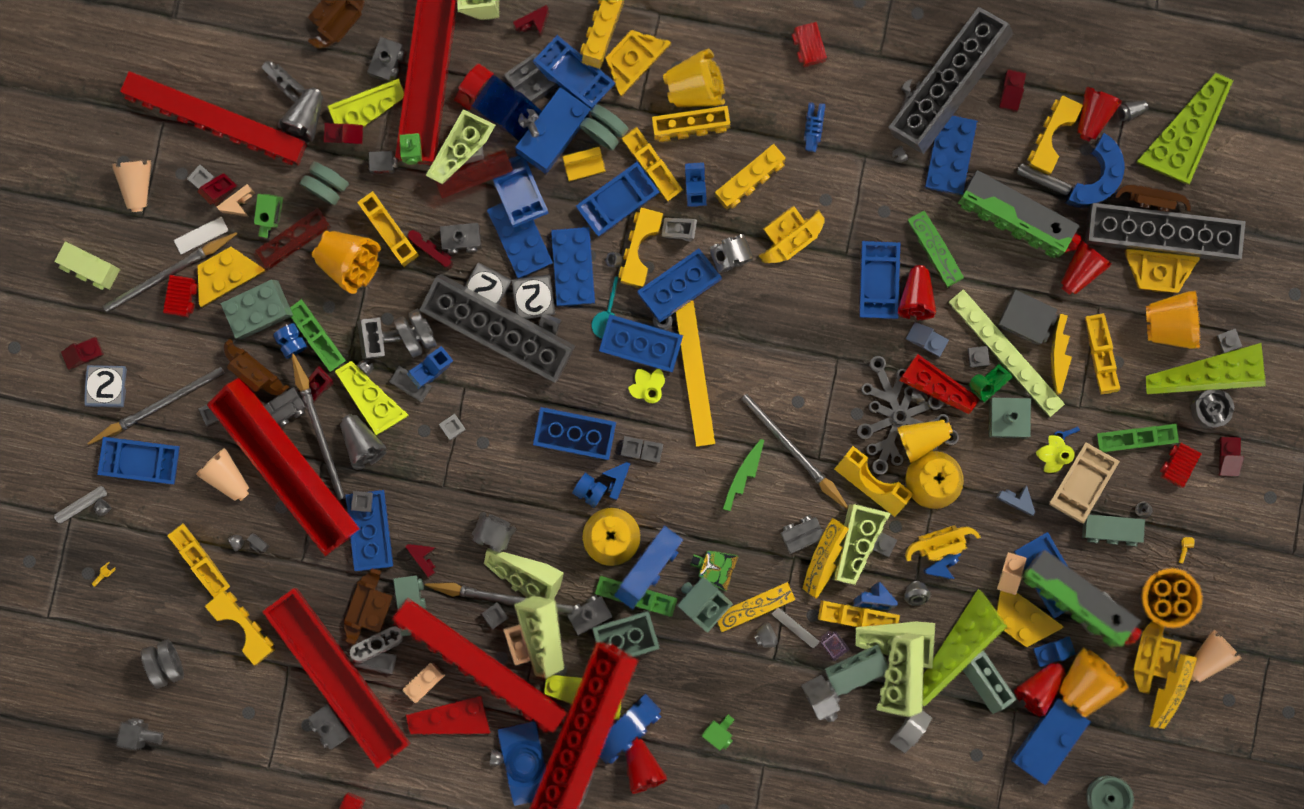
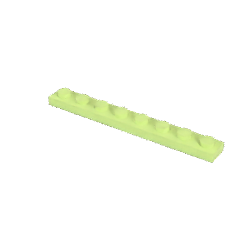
M964 289L948 302L1049 417L1065 405Z

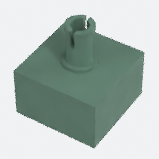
M1030 398L989 399V438L1030 437Z
M702 577L694 587L689 582L682 586L681 592L686 596L677 606L708 633L733 603L706 578Z

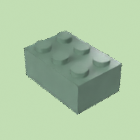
M272 279L220 303L236 339H245L293 316L279 281Z
M649 611L593 627L596 642L612 644L632 657L660 649Z

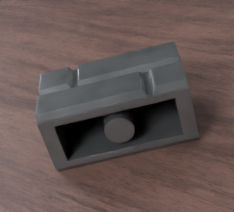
M295 387L264 405L281 428L289 423L288 420L290 418H298L305 414L304 410L307 408Z
M809 515L801 519V524L794 526L792 523L783 527L784 531L780 534L789 554L820 541L823 530L816 517L812 518Z

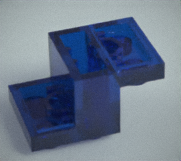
M495 75L491 76L472 104V107L489 122L508 132L518 142L529 129L528 126L523 128L519 124L520 114L522 113L528 119L529 113L527 109L534 110L538 116L542 112L524 94L508 87Z

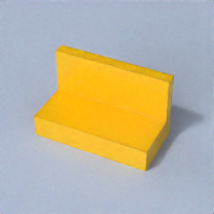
M600 147L563 156L569 182L606 172Z

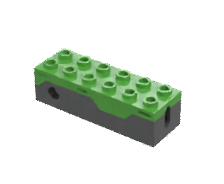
M978 170L972 176L958 202L963 210L967 212L973 211L978 214L980 219L994 222V226L1003 231L1006 229L1012 232L1011 235L1013 237L1029 241L1028 244L1036 249L1040 247L1045 250V254L1052 258H1055V256L1060 257L1066 252L1075 251L1081 241V236L1076 234L1079 227L1078 224Z
M1046 550L1039 551L1022 574L1025 584L1031 588L1037 587L1041 590L1039 592L1041 596L1047 600L1053 599L1056 602L1055 606L1063 612L1069 611L1072 614L1070 617L1076 622L1087 624L1088 627L1086 629L1094 635L1100 634L1104 637L1102 641L1110 647L1133 644L1141 635V630L1136 627L1140 622L1139 619ZM1112 616L1115 617V618H1114V622H1116V623H1115L1114 625L1112 624V622H1113V620L1111 619Z

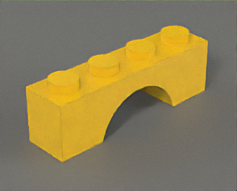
M1063 95L1059 100L1055 99L1051 110H1053L1052 116H1047L1043 124L1045 131L1043 134L1040 133L1035 142L1038 146L1035 151H1031L1027 161H1030L1028 167L1046 175L1052 173L1059 158V155L1052 146L1053 132L1061 126H1072L1082 109V104Z
M373 191L357 202L403 267L419 257Z
M642 207L640 212L636 211L633 223H636L635 231L631 230L628 239V241H631L630 249L626 248L623 257L626 260L625 267L621 266L618 276L621 278V283L637 288L644 287L648 268L640 261L638 248L645 238L659 233L663 213Z
M852 446L835 470L887 512L896 517L913 496V493L899 482L888 484L876 479L869 471L868 457Z
M222 591L205 607L217 621L231 619L243 627L246 634V642L242 651L254 666L258 665L275 651L272 647L274 643L268 636L264 637L260 632L262 629L257 622L254 621L252 623L248 618L250 615L243 606L240 608L237 605V598L231 592Z

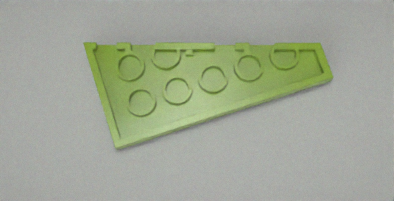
M1215 73L1136 163L1189 185L1233 80Z
M1261 343L1146 376L1147 394L1266 386Z
M977 590L933 659L932 668H927L923 674V706H926L1007 627L981 590Z

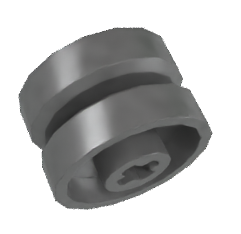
M418 308L409 313L411 326L404 317L394 320L395 326L413 358L422 354L420 341L428 350L437 346L432 335L433 332Z
M169 639L159 642L157 649L154 646H149L141 650L146 673L156 689L166 686L168 679L176 682L184 678L179 655Z

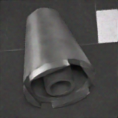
M311 88L305 90L280 119L278 127L281 131L285 133L287 130L291 133V136L304 140L306 143L313 141L323 102L322 93L318 89Z
M349 414L342 419L340 426L350 462L354 469L365 468L364 464L368 462L372 465L386 454V446L357 415L352 416V414Z

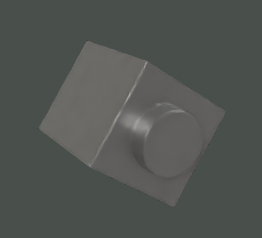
M392 151L369 152V171L371 174L394 173V168L398 167V161Z

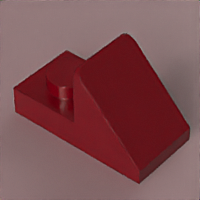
M545 5L513 21L517 33L520 31L522 33L532 28V25H535L540 37H542L549 15L548 6Z
M1007 70L999 108L1018 111L1024 93L1023 87L1026 73Z
M325 123L324 142L363 144V125Z
M222 173L202 185L197 192L210 205L218 206L237 185L225 173Z
M97 337L79 344L73 343L61 351L68 370L104 355Z
M320 366L308 378L313 403L326 389L333 386V380Z
M1220 437L1219 476H1239L1244 456H1241V438Z
M412 544L405 546L428 577L436 573L434 570L436 568L435 564L430 558L427 560L425 558L436 547Z

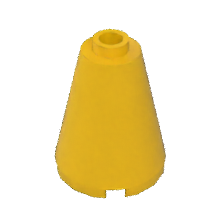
M944 420L897 427L910 463L917 461L950 439V434L953 433L950 423H945Z

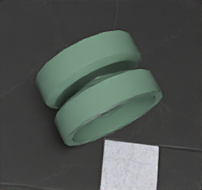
M596 104L590 111L592 118H585L580 124V128L597 143L613 151L619 143L615 136L623 138L629 128L616 115Z
M313 161L308 170L317 179L304 175L299 184L323 201L336 206L340 197L332 188L339 192H344L349 183L332 169Z
M1109 775L1100 776L1093 780L1087 788L1086 800L1090 809H1132L1134 802L1133 792L1129 785L1119 778ZM1109 795L1112 797L1111 801L1108 800Z

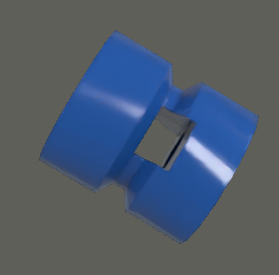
M295 323L289 324L273 334L277 344L282 345L281 351L286 359L291 358L292 354L297 355L307 348L303 338L298 336L300 332Z
M585 473L575 486L572 494L579 499L585 498V503L595 508L608 487L601 482L595 483L594 478Z

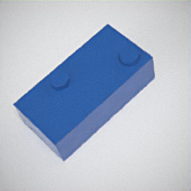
M560 87L540 113L539 118L534 122L539 136L533 138L528 129L516 145L515 153L547 175L581 129L580 124L585 118L590 117L591 109Z
M540 407L533 445L609 460L616 422Z
M664 526L614 596L633 609L649 586L656 585L661 578L658 574L668 560L672 562L679 552L676 549L683 539Z
M1054 698L1047 713L1041 716L1010 761L1046 785L1090 721L1060 699Z

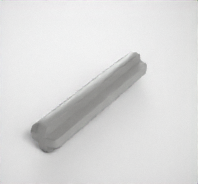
M1024 164L1018 167L1017 174L1064 195H1068L1071 190V185Z
M103 486L96 488L54 514L55 520L58 523H62L107 495Z

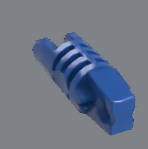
M814 103L808 104L804 141H806V150L808 152H816L817 144L821 141L825 104H819L817 117H814Z

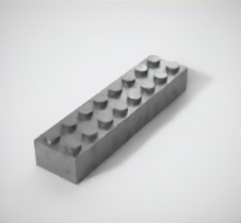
M978 7L888 128L892 135L924 154L1012 37L1013 32L1009 23Z
M1092 203L1088 207L1085 243L1237 262L1242 259L1246 221Z
M442 274L436 276L420 308L421 312L554 383L560 378L575 348V345Z

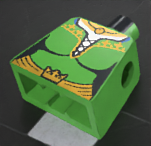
M707 551L705 558L694 554L690 565L701 569L699 573L700 578L704 577L711 584L726 591L738 556Z

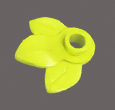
M659 368L652 374L645 370L637 369L635 374L636 384L628 387L631 395L637 399H644L648 403L658 402L662 396L661 388L665 383L663 372ZM655 391L656 395L652 398L649 397L648 393Z
M1054 435L1049 436V445L1041 447L1036 451V455L1046 462L1044 472L1047 473L1060 471L1064 464L1071 463L1075 457L1074 450L1070 446L1065 445L1061 437ZM1064 452L1069 454L1067 458L1062 457Z

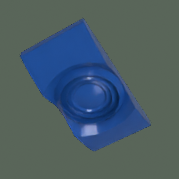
M558 35L533 60L535 66L548 80L558 84L591 110L615 85V82L600 69L583 64L582 55Z
M518 155L488 167L513 228L549 213L525 159Z
M636 162L577 204L576 208L599 237L648 203L660 191L640 164Z
M862 241L860 318L898 319L900 243Z
M103 437L98 475L175 485L180 446Z
M536 721L498 729L514 806L533 802L546 770Z

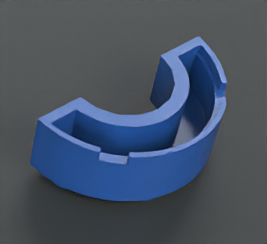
M1103 133L1091 153L1100 163L1101 174L1099 180L1089 185L1077 183L1072 188L1065 204L1086 208L1092 203H1102L1118 189L1124 176V158L1117 143L1107 134Z
M644 694L611 726L599 756L605 764L607 762L612 764L619 757L617 754L621 750L626 752L633 745L631 741L636 736L641 738L647 732L646 726L650 723L654 724L661 717L659 714L661 709L647 694Z

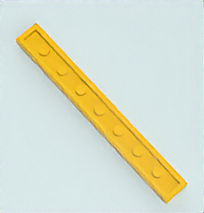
M692 300L676 311L679 334L683 335L681 350L696 447L713 445L715 444L694 301Z

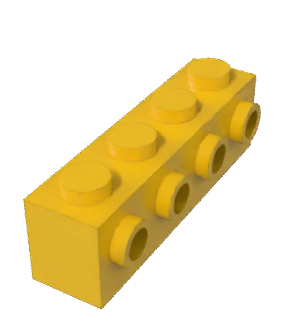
M624 0L598 1L600 8L595 10L593 14V27L589 26L586 34L588 41L586 44H582L580 50L583 64L600 69Z
M728 106L652 117L654 139H659V142L669 141L671 137L685 139L691 134L705 136L708 135V132L715 131L717 134L727 132L726 129H730Z
M775 144L771 145L720 187L714 196L726 210L730 207L732 209L741 202L740 199L744 195L748 197L756 190L755 186L759 183L764 184L770 178L769 175L775 171L777 173L785 166V156Z

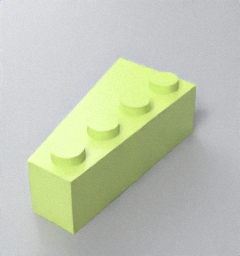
M854 504L848 506L844 526L849 528L840 543L843 549L836 559L835 565L837 567L833 573L832 580L856 584L866 564V560L870 552H872L874 544L891 513Z
M531 596L515 604L535 676L548 678L563 670L564 663L555 600Z
M905 633L894 637L889 657L890 664L885 673L886 681L881 689L880 695L882 697L876 710L907 717L922 712L924 636Z

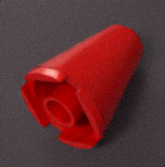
M1086 87L1078 133L1081 134L1080 138L1088 142L1091 139L1096 140L1121 105L1122 100L1105 92L1095 91L1094 88Z
M1081 241L1061 281V284H1063L1061 289L1069 295L1072 292L1077 294L1106 271L1112 263Z
M916 265L910 269L898 307V314L901 317L910 319L911 316H915L917 320H928L936 315L930 271L923 265Z
M1059 663L1049 664L1016 687L1014 690L1016 698L1019 701L1023 700L1026 703L1024 707L1033 714L1040 717L1044 716L1066 677L1065 668Z
M635 737L631 741L633 745L625 752L632 794L647 791L646 789L655 788L667 782L666 774L643 739L638 740V737Z

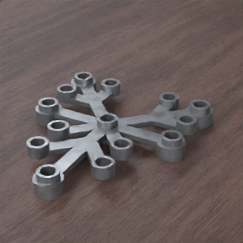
M881 356L873 357L870 361V367L873 371L877 372L884 391L874 388L869 383L864 384L861 391L864 395H873L890 402L892 409L880 405L878 401H872L869 404V410L873 413L879 412L889 416V418L872 425L862 424L857 429V434L861 439H868L872 436L873 432L892 425L886 440L876 444H869L866 447V452L869 455H875L878 451L882 450L879 459L872 464L873 472L878 475H882L888 470L886 461L889 453H891L893 465L898 466L903 463V457L899 454L894 442L898 434L897 427L906 424L924 423L911 416L930 408L938 410L944 404V402L938 400L937 406L932 405V400L936 398L930 396L927 402L908 409L911 396L907 394V389L915 390L914 387L908 386L904 390L905 396L900 406L897 398L903 382L899 381L901 378L899 372H905L906 369L897 371V379L892 389L884 370L886 361ZM875 361H879L881 363V366L879 368H876L874 366ZM865 386H869L871 388V391L869 393H866L864 391ZM873 403H876L878 405L877 410H873L871 408V405ZM897 414H902L903 420H897ZM941 414L936 419L931 420L938 421L940 417H945V423L949 422V418L945 414ZM863 428L868 430L867 435H862L861 430ZM952 430L953 433H951L954 437L953 441L947 440L944 442L945 444L954 445L958 442L959 435L955 430ZM870 446L875 447L876 451L874 453L869 452ZM895 456L900 457V463L894 462ZM879 463L883 465L881 471L876 469V465Z

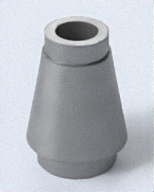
M1145 100L1122 103L1118 108L1119 116L1123 121H1130L1148 111V104Z

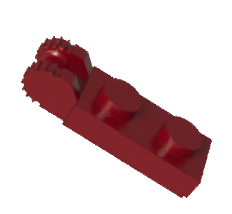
M415 230L408 232L407 237L414 245L446 269L450 270L454 264L450 261L452 259L450 255L444 251L442 253L436 250L437 246L431 241H423V236Z

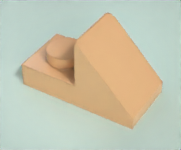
M247 184L218 205L217 208L222 213L248 217L240 204L249 202L255 193Z
M1007 553L997 587L998 590L1016 595L1022 579L1021 576L1026 557Z
M516 625L504 629L515 665L531 661L521 626Z

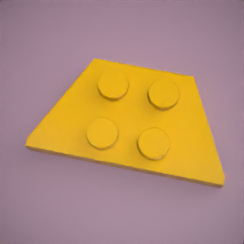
M631 30L606 56L607 64L621 97L671 45L670 41H664L654 36L643 35L640 32Z
M232 247L198 265L200 307L203 308L265 273V269Z
M1125 249V255L1139 290L1179 293L1184 282L1188 279L1191 271L1200 259V257Z
M1000 590L997 613L1007 625L1003 631L1023 646L1028 647L1064 627L1020 594L1016 593L1014 595Z

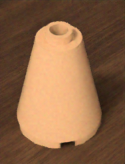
M147 160V164L144 165L143 161L120 163V167H116V163L112 164L127 209H131V212L143 211V207H147L151 160Z
M225 448L213 456L206 463L205 467L196 473L199 478L234 501L237 499L241 501L249 494L247 492L249 489L247 483Z
M1215 629L1194 656L1197 658L1191 678L1194 682L1196 680L1202 682L1241 659L1240 655L1235 656L1236 650L1222 636H1216L1218 632Z

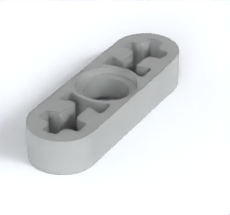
M390 627L354 645L350 650L352 661L363 663L399 645L403 640L401 630L397 627ZM392 632H394L395 635L399 634L397 636V640L394 641V639L391 638L387 640L388 645H385V641L382 638L383 636H385V639H388L391 637ZM375 640H379L382 643V647L378 650L371 648V643ZM365 645H368V649L371 652L370 654H368V652L365 651L362 653L361 658H359L358 656H354L356 654V650L359 649V651L362 652L366 650Z

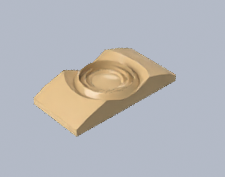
M1085 443L1049 505L1083 524L1120 461Z

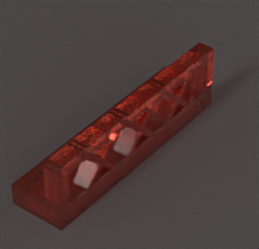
M503 149L485 156L483 160L462 165L443 184L437 181L435 183L443 199L512 172L513 169L507 153Z
M317 208L255 251L264 266L270 270L331 228V225L320 209ZM318 214L322 220L314 226H310L311 218ZM299 226L306 227L305 232L298 237L294 236L296 228ZM283 237L291 238L289 243L283 247H278L280 239ZM267 248L275 249L274 253L267 258L261 253Z

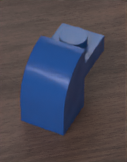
M704 162L685 164L687 206L707 205Z
M441 346L427 355L424 361L411 369L407 375L419 389L441 375L451 365L453 360Z

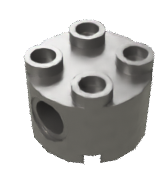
M744 234L734 238H726L722 240L720 246L715 244L708 248L718 273L729 271L733 267H739L753 260Z
M1218 389L1201 392L1190 405L1193 419L1202 428L1212 429L1223 426L1231 420L1234 412L1232 398L1228 393Z
M481 512L477 525L472 532L474 536L472 540L482 545L483 543L491 545L490 549L501 553V550L507 549L509 540L514 534L516 527L513 525L510 528L511 523L491 514L489 517H485L486 513Z

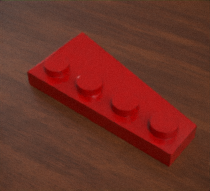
M919 354L916 355L899 380L967 414L972 412L980 400Z
M482 696L406 715L410 734L491 733Z

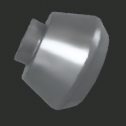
M913 581L907 586L904 598L910 605L919 606L928 602L931 593L924 583Z
M764 622L756 630L755 640L758 646L762 645L763 648L776 647L778 641L770 623Z

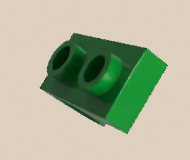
M998 364L985 377L981 374L975 375L970 381V388L973 394L985 403L1013 377L1010 372Z

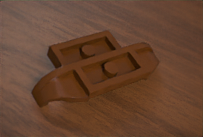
M321 0L307 17L319 27L317 30L320 34L315 39H309L308 42L316 48H324L335 42L339 43L362 15L361 11L365 0Z
M1134 184L1121 187L1114 195V197L1119 198L1122 193L1129 192V200L1138 202V206L1150 208V205L1158 206L1157 210L1169 212V209H1175L1177 201L1184 204L1186 211L1191 212L1189 200L1185 196L1172 191Z
M229 339L225 342L224 353L230 361L227 369L255 392L263 388L272 395H280L289 388L288 385L283 386L276 375L249 355L247 351L234 346L233 340Z
M372 568L357 583L344 619L346 642L355 645L363 627L381 632L393 596L376 590L381 576V571Z

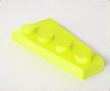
M396 79L331 104L328 108L334 124H357L364 127L401 101L404 97V91L400 80Z
M352 361L335 371L376 436L409 416Z
M552 675L546 678L544 694L572 704L582 678ZM621 704L615 716V720L620 719Z

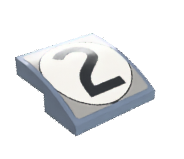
M87 365L85 406L124 407L126 366Z

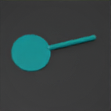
M618 276L614 279L607 311L598 313L592 321V330L601 339L604 335L609 314L615 315L611 312Z

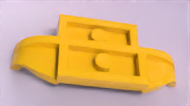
M795 206L790 207L763 228L773 245L758 256L764 263H777L789 260L818 238L817 236L824 224V216L817 210L812 217L804 220Z
M953 525L919 536V541L912 543L907 548L905 557L907 562L911 561L912 554L919 550L922 557L927 556L929 560L933 561L941 560L945 555H956L961 553L963 549H966L964 535L973 534L977 539L981 537L973 528H957Z
M1154 621L1142 632L1134 665V676L1139 692L1146 694L1150 693L1153 676L1167 679L1169 671L1175 672L1182 644L1179 641L1163 638L1165 627Z

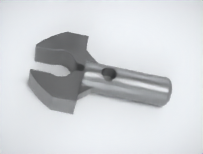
M912 79L904 83L902 91H905L906 96L901 110L920 86V82H918L916 90L910 92L911 89L909 87Z
M527 109L529 113L528 119L521 113L518 121L523 128L528 126L532 137L536 138L539 136V132L534 122L539 116L534 110Z

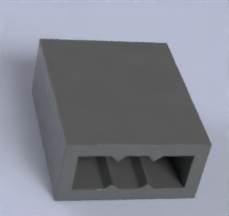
M1015 290L1007 303L997 327L1039 346L1042 342L1046 343L1050 335L1047 331L1050 325L1053 326L1058 318V315H1056L1058 309Z

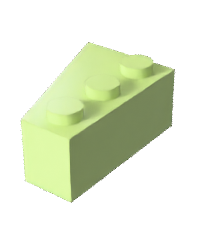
M66 241L55 260L56 263L60 264L59 269L67 273L72 270L77 273L75 277L85 282L88 278L94 281L93 286L101 290L104 287L110 290L120 271L116 266Z

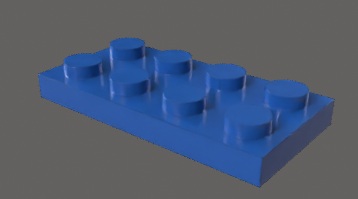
M957 116L950 118L934 140L925 188L963 195L977 120Z
M503 203L487 209L518 279L553 264L534 220L513 228Z
M589 227L551 230L557 307L595 304Z
M698 248L639 289L637 294L657 320L662 322L722 280V277Z
M609 314L599 351L673 372L683 335Z
M385 490L370 492L373 493L371 512L351 510L353 494L346 495L347 512L360 528L350 537L354 571L394 567Z
M1048 532L1013 551L1016 555L1027 558L1024 570L1028 568L1039 551L1046 550L1067 566ZM1035 587L1036 591H1037L1038 594H1039V592H1040L1041 590H1039L1037 587ZM1039 594L1052 618H1056L1064 613L1055 606L1056 602L1053 599L1047 600Z

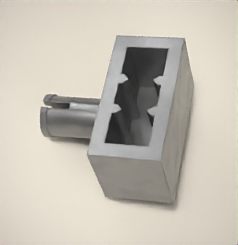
M380 37L367 72L369 76L387 83L391 82L392 79L395 80L399 71L397 69L399 61L402 62L405 56L402 44Z
M478 223L440 226L442 250L447 252V254H457L458 250H466L468 253L477 252V249L482 248L480 226Z
M380 317L357 321L362 359L385 356L384 343L400 341V336L392 337V335L399 334L397 329L382 332Z
M595 595L587 599L588 604L582 607L578 604L574 606L573 614H567L577 635L612 617L602 596L598 598Z
M820 675L801 685L818 719L826 718L828 722L835 721L838 717L836 712L840 710L837 704L840 699L830 681H825L823 676Z
M330 703L309 717L310 727L314 732L318 731L321 736L320 741L325 748L329 747L331 750L352 735Z
M128 719L126 722L121 723L117 746L136 750L143 748L145 741L161 744L163 732L148 730L149 724L143 723V719Z

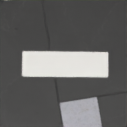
M219 217L175 239L174 242L180 254H183L227 232L228 228L223 218Z
M779 608L772 613L775 618L812 648L819 643L815 637Z

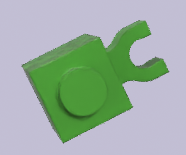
M419 133L400 135V151L403 163L406 162V164L413 165L422 161Z
M728 714L721 724L713 720L702 733V737L718 750L726 749L733 741L730 739L732 734L727 731V728L732 724L734 718Z

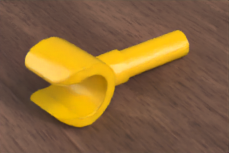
M1184 537L1182 539V552L1179 563L1183 564L1187 548H1194V539L1192 537Z
M110 562L101 567L99 576L92 582L94 587L104 577L110 576L115 571V568L111 571L107 569V565Z

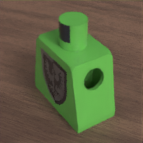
M269 194L257 195L254 224L260 225V237L270 238L271 227H278L283 197ZM266 214L269 216L268 221L265 218Z

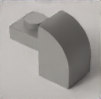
M923 710L918 714L907 717L902 727L891 738L890 743L906 753L923 735L932 717Z

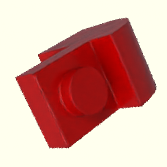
M478 63L470 70L460 84V90L454 100L470 111L474 107L480 93L487 89L494 73Z

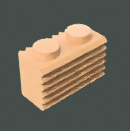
M428 663L426 668L420 671L412 679V682H409L403 688V691L414 703H417L445 674L434 663Z

